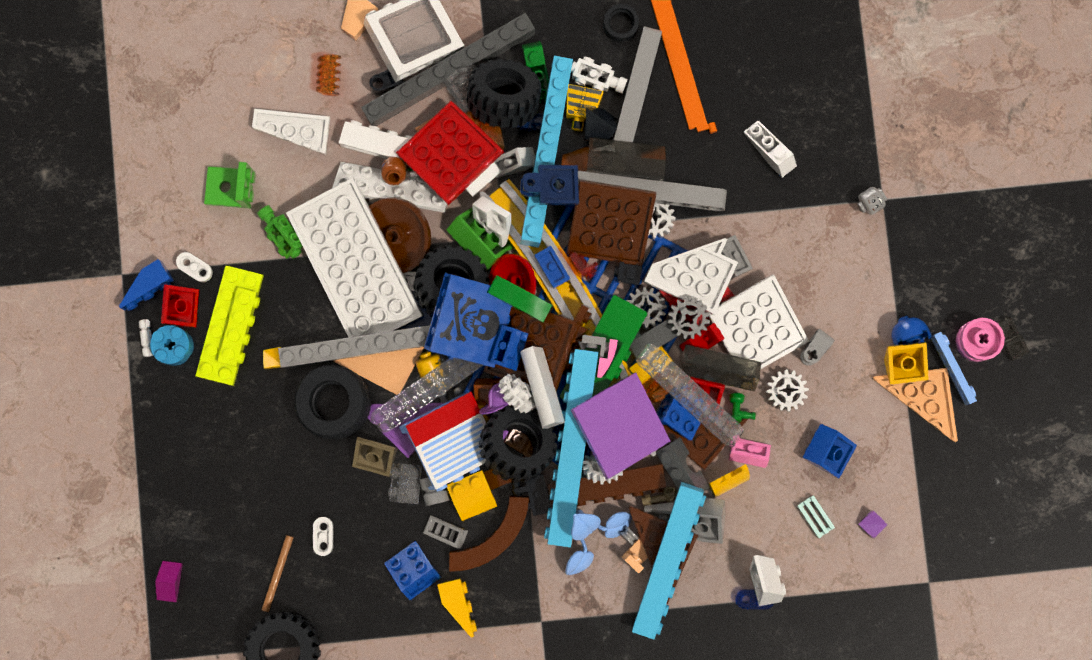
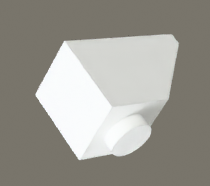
M533 147L515 148L497 158L494 163L501 170V173L496 178L533 168L535 162Z

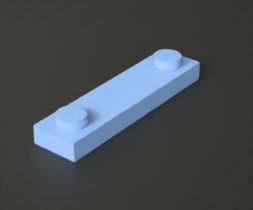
M939 332L931 336V340L943 364L948 369V373L964 404L969 405L976 402V392L972 386L968 385L948 346L950 343L946 335H942Z

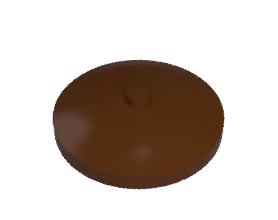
M389 197L371 204L369 208L402 274L418 267L421 260L429 252L431 245V231L425 215L416 205L402 198Z

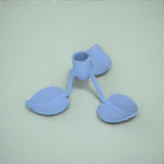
M577 510L576 514L573 515L571 536L574 540H581L583 550L576 551L570 557L566 565V575L580 573L591 565L594 555L591 551H587L584 541L589 534H592L593 531L599 528L605 531L606 538L618 537L621 535V531H625L626 526L629 527L632 520L631 513H615L607 520L606 526H601V520L598 516L585 514L582 510Z

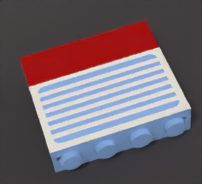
M472 392L463 393L399 427L402 434L408 433L432 485L428 487L429 490H437L438 492L447 488V483L451 481L453 483L458 482L464 478V474L468 472L472 474L480 470L479 466L486 461L485 458H481L480 452L482 448H479L480 433L486 421L483 415L479 414L480 409Z

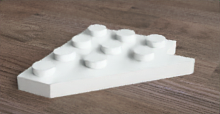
M724 238L653 263L644 283L684 301V297L691 301L692 296L695 298V302L702 300L701 306L707 305L705 312H710V314L714 315L738 262L721 254L727 241Z

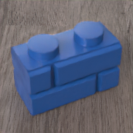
M502 325L490 362L517 371L521 358L520 352L524 349L528 333Z

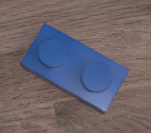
M552 246L534 255L553 289L570 280Z

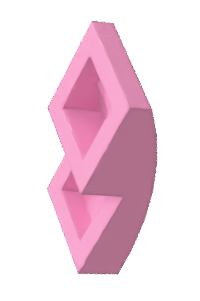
M610 339L608 359H599L597 378H602L610 367L618 340Z

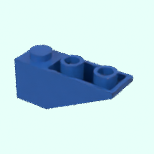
M157 259L141 269L120 303V309L130 311L138 306L137 303L143 299L147 301L158 290L163 291L164 285H171L170 283L174 280L161 260Z

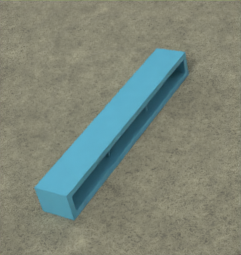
M683 482L680 484L633 625V633L655 639L656 634L660 635L663 623H660L662 616L666 617L669 605H666L668 598L672 599L675 591V587L672 586L674 579H679L681 573L679 565L681 561H685L688 552L685 550L687 543H691L694 534L691 532L692 526L697 525L699 520L698 508L699 506L703 507L706 496L703 495L704 489Z

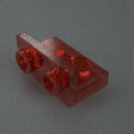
M574 252L569 256V261L577 270L581 280L584 278L588 280L596 275L597 262L587 267V262L581 254L578 256Z

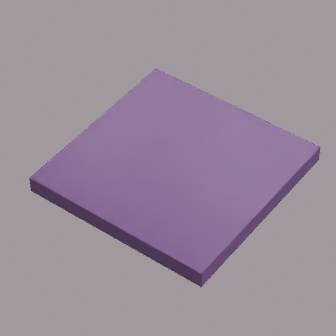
M637 373L630 374L570 409L605 479H610L671 442Z

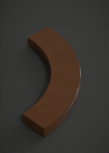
M509 496L507 512L501 525L483 543L463 550L450 551L449 572L479 567L504 552L517 537L523 526L528 510L529 496Z

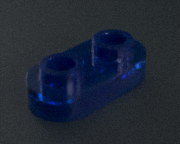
M742 589L735 595V602L742 609L767 610L774 605L773 603L759 606L755 589ZM744 596L749 597V601L747 603H743L742 598Z

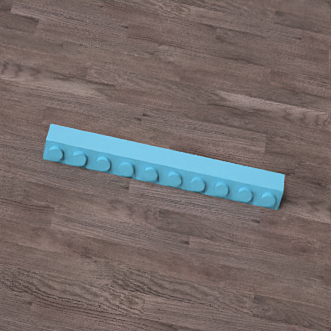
M554 56L533 173H538L539 165L555 164L573 59ZM539 196L528 197L520 240L521 245L537 248L540 246L547 205H539Z
M574 349V353L570 352L569 364H572V371L567 372L566 383L570 385L569 392L565 391L563 403H567L566 411H562L565 423L563 430H559L558 442H561V449L556 450L555 461H559L558 469L553 471L552 480L556 481L555 489L551 488L550 500H553V506L548 508L547 519L550 520V527L545 528L544 539H548L547 544L571 548V529L573 526V515L576 514L586 439L570 409L592 397L598 352Z

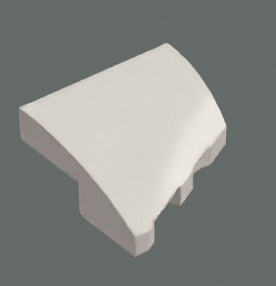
M482 196L472 204L473 218L484 227L489 235L493 232L499 238L498 244L504 247L510 232L511 213Z

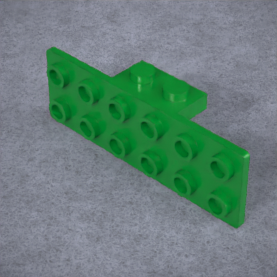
M613 295L592 336L605 337L606 342H610V339L618 340L612 363L602 378H597L599 359H608V354L604 353V357H600L601 345H597V349L587 347L584 349L586 351L598 352L592 397L608 388L613 378L618 379L622 371L620 365L622 361L627 362L631 354L629 348L647 316L646 311L616 295ZM566 383L560 394L561 399L564 400L565 391L569 392L570 384Z

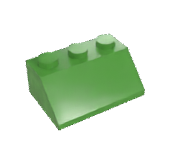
M473 207L457 216L446 229L465 251L469 249L473 251L472 255H478L481 258L480 263H485L487 270L501 256L508 254L514 248L508 240L506 245L501 247L498 244L499 238L493 232L489 235L484 227L473 218Z

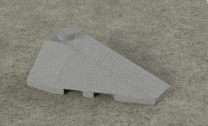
M706 498L703 507L699 506L698 508L699 520L697 525L692 526L691 532L698 534L697 540L722 544L725 524V500ZM674 502L646 505L644 511L668 521Z

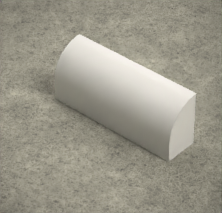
M532 346L522 350L520 354L542 428L547 429L565 423L543 348Z

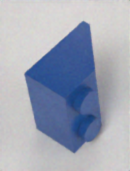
M820 424L803 458L839 479L857 445L839 431Z

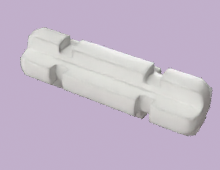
M148 319L139 321L144 357L153 356L150 348L152 334L149 328L151 326Z

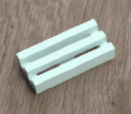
M814 495L797 505L817 538H821L824 534L835 528ZM812 501V503L814 504V506L816 507V509L828 525L827 528L824 526V524L822 523V521L820 520V518L818 517V515L816 514V512L814 511L809 502ZM803 506H807V508L813 515L814 519L822 529L821 532L818 531V529L816 528V526L804 510Z

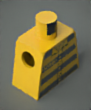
M572 84L568 85L566 118L573 119L571 129L583 131L584 122H586V107L599 108L603 91Z

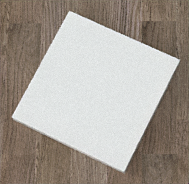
M773 274L719 304L715 314H710L709 316L711 322L716 324L725 339L722 340V343L742 379L809 342Z

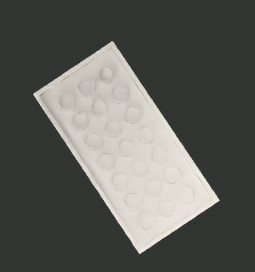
M351 178L286 212L349 338L394 331L424 316L355 178Z

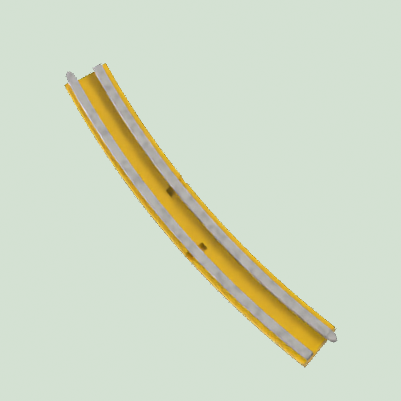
M510 179L503 182L500 188L490 196L485 192H480V197H486L511 213L508 241L517 253L531 265L538 284L549 299L557 315H564L574 320L581 305H587L592 308L590 320L587 324H583V326L589 328L585 335L592 336L603 315L588 288L582 282L577 270L545 223L539 248L521 245L520 240L527 200L524 196L521 195ZM549 246H552L570 277L569 281L555 289L551 286L534 256ZM582 341L573 343L577 349H585L586 344L582 343ZM622 361L620 365L622 371L618 379L613 378L609 387L631 374L625 361ZM656 451L652 452L650 455L654 457L656 455Z

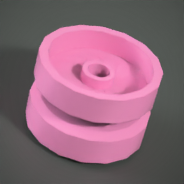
M978 318L960 327L956 335V346L960 354L967 360L981 362L994 358L1001 352L1005 337L998 323L988 318Z

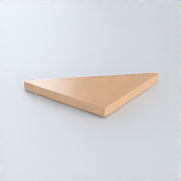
M424 347L340 359L333 362L352 370L363 378L399 396Z
M947 368L928 370L929 380L890 385L888 375L873 377L875 382L953 442L958 441Z

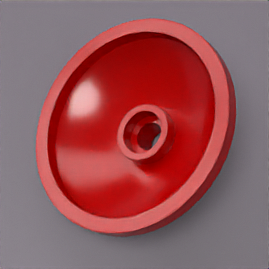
M506 254L493 264L489 276L490 285L497 275L535 295V274L525 258L517 254Z

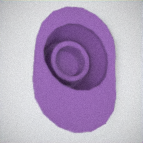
M500 383L495 384L489 390V404L481 408L479 414L493 413L509 405L503 398L504 394L500 393L501 388L498 386Z

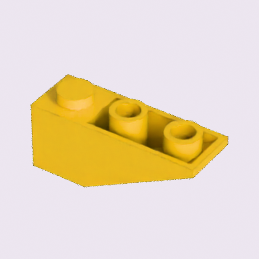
M460 578L439 583L438 589L442 605L470 637H474L477 627L475 620L471 621L470 613L473 612L471 602L466 601L465 594L468 593L466 582H462Z

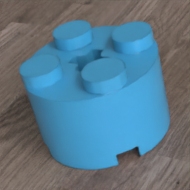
M167 325L159 328L152 334L150 348L153 356L158 361L176 366L188 360L193 352L194 343L192 337L185 330L177 326ZM171 342L175 343V346H172V349L169 348Z

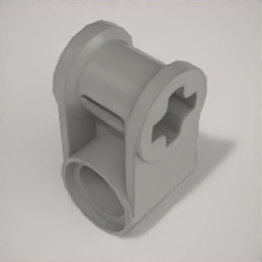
M819 328L800 355L802 363L809 366L817 363L835 340ZM810 352L813 353V359L811 360L808 359Z

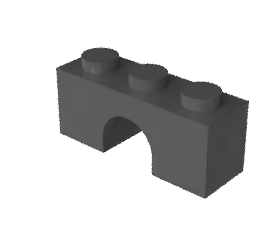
M680 437L656 452L678 490L681 482L704 489V491L710 487L700 470L695 473L688 467L686 457L690 453Z

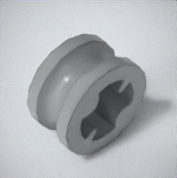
M627 526L624 532H620L631 545L634 544V540L639 539Z

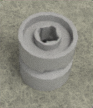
M429 477L419 480L422 491H425L423 495L425 506L450 500L447 489L438 492L437 490L428 489L432 485Z

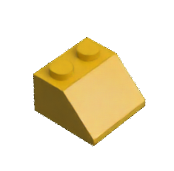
M483 470L447 485L461 521L497 507Z

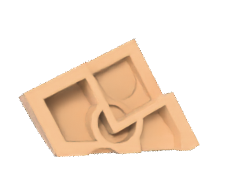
M348 0L341 30L356 41L366 30L363 24L366 14L373 10L377 12L379 9L368 0Z

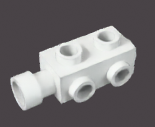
M589 57L579 58L578 62H573L572 79L575 80V83L582 86L587 84L592 86V89L606 92L611 87L623 94L628 79L623 77H615L610 65L602 63L599 66L594 64V60ZM586 71L588 75H581V72ZM602 77L605 79V82L602 83L598 79Z

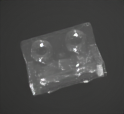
M393 463L390 471L391 487L388 491L390 502L419 504L421 465Z

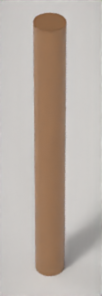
M286 535L261 609L263 611L269 612L294 538L292 536Z

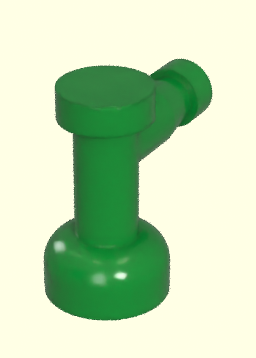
M741 393L729 395V401L733 404L732 416H730V422L740 423L742 419L755 420L756 417L755 412L750 413L740 410V404L744 402L745 398Z

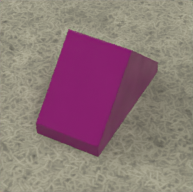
M162 561L155 581L157 600L177 602L183 563Z

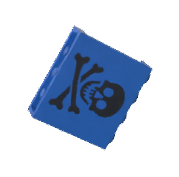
M445 273L424 349L495 368V364L491 363L490 360L501 326H508L510 322L511 306L487 293L491 285Z

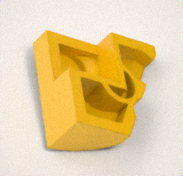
M745 464L709 483V488L714 497L716 498L750 480L747 465Z

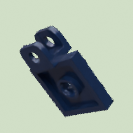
M539 165L538 173L523 175V178L520 180L521 195L527 197L539 196V205H578V165ZM557 180L560 184H563L560 190L556 189L553 185Z

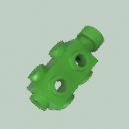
M270 205L265 206L257 215L267 224L264 228L267 232V238L276 244L278 253L281 256H284L286 259L290 257L292 259L296 258L302 253L301 249L303 246L293 226L284 214L275 217Z

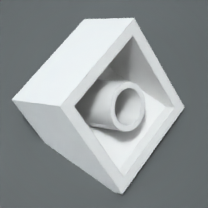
M759 555L753 556L749 570L758 605L782 602L784 595H786L784 583L780 582L781 571L779 565L775 564L773 558Z

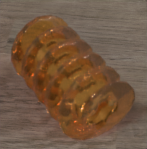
M327 54L317 58L320 64L317 65L319 71L316 75L319 79L316 80V84L319 86L316 87V92L326 96L339 95L334 90L340 88L339 85L335 84V82L340 81V78L335 77V75L341 74V71L336 70V67L341 66V63L336 62V60L342 59L341 56Z

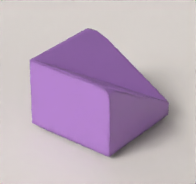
M870 511L858 523L871 538H875L888 525L875 511Z

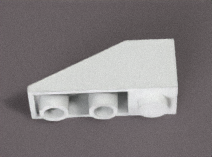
M759 121L744 131V134L767 163L781 177H784L797 167L794 154Z

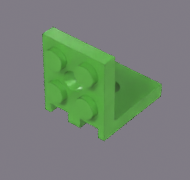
M239 162L238 169L208 167L204 204L251 209L250 202H253L254 199L252 183H255V171L247 162ZM225 182L231 185L228 192L221 191V185Z

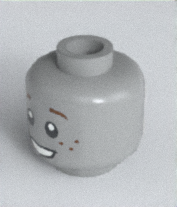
M870 187L859 194V203L857 205L862 213L867 212L869 215H874L886 206L885 201H887V198L880 188Z

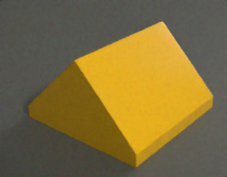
M926 342L887 346L884 363L890 385L929 380Z

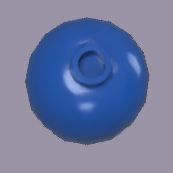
M908 316L900 318L891 333L894 346L924 342L926 337L930 339L932 336L924 321L915 317L909 318Z

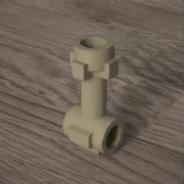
M667 487L664 489V494L652 497L650 494L641 497L643 507L665 501L667 503L675 502L678 492L674 487Z

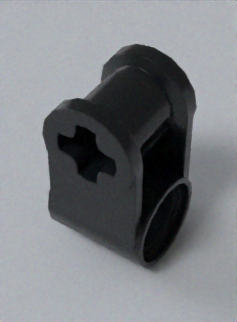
M386 70L373 75L370 78L369 84L371 92L374 95L380 96L406 81L402 79L395 82L390 71ZM376 82L383 83L381 88L373 87Z

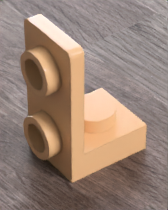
M640 537L622 556L638 574L644 569L641 564L648 558Z

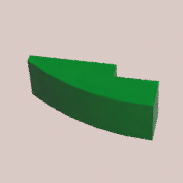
M497 275L487 292L540 322H544L552 307L550 303Z

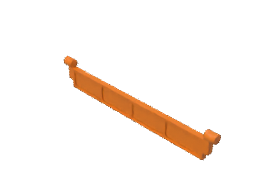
M651 0L659 30L662 31L661 37L689 130L697 128V132L709 129L710 134L717 132L715 122L707 124L671 0Z

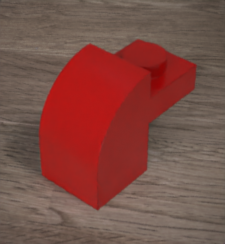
M712 323L707 327L706 331H701V336L696 334L694 339H688L680 344L679 347L690 362L725 338L716 324Z

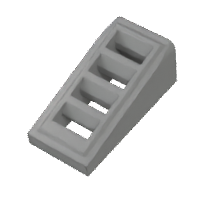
M430 515L423 533L461 549L468 530ZM435 522H437L438 525L436 527L435 532L433 533L431 531L434 527ZM444 525L445 528L443 530L442 535L440 536L439 533L441 531L442 526ZM450 528H451V529H452V532H451V534H450L449 539H447L446 537H447L448 532H449V530H450ZM457 532H459L456 541L454 542L455 536Z

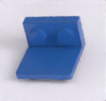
M681 388L667 389L656 413L662 425H668L690 441L699 428L707 412V407Z
M416 541L385 562L386 568L399 589L409 600L442 578L431 565Z

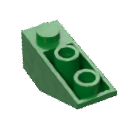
M540 41L523 44L522 50L525 65L531 68L532 72L536 73L541 82L539 103H543L546 100L549 79L542 44Z

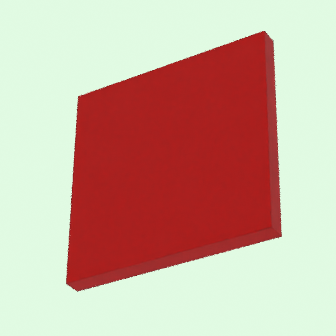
M452 101L442 108L396 152L448 205L504 153Z

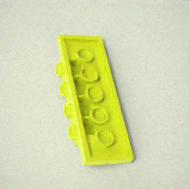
M225 266L196 377L234 386L239 365L243 364L245 359L243 351L245 345H248L250 340L249 329L253 327L255 322L253 314L255 308H258L260 303L258 295L264 275Z

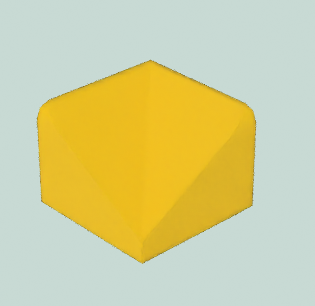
M282 347L263 350L264 369L281 368L278 348Z

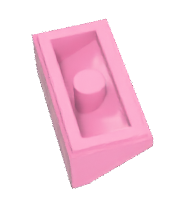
M733 437L729 460L766 468L769 462L771 445Z

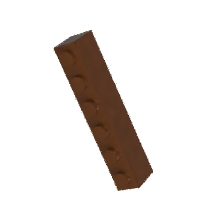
M663 464L625 470L622 476L618 475L617 481L611 479L610 484L607 481H604L603 484H600V481L593 483V479L581 478L577 507L586 505V501L594 500V504L606 502L605 498L613 497V500L624 499V494L632 493V497L644 495L643 491L651 490V494L663 492L662 488L666 487ZM556 483L548 484L549 496L551 488L555 489Z

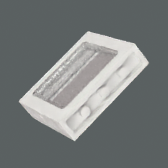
M399 0L395 4H386L383 9L377 12L376 10L370 11L364 19L363 24L395 82L439 63L464 47L462 40L439 0Z

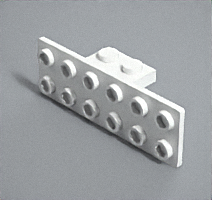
M346 162L340 163L332 187L334 188L351 178H355L364 198H369V206L378 200L389 197L402 198L413 203L418 208L445 212L447 203L419 176L406 174V178L401 184L393 186L384 182L381 169Z

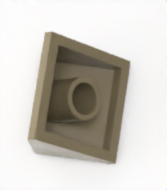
M357 437L352 467L389 477L398 448Z

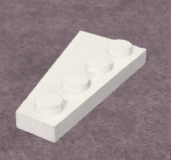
M254 109L253 129L326 155L330 116Z

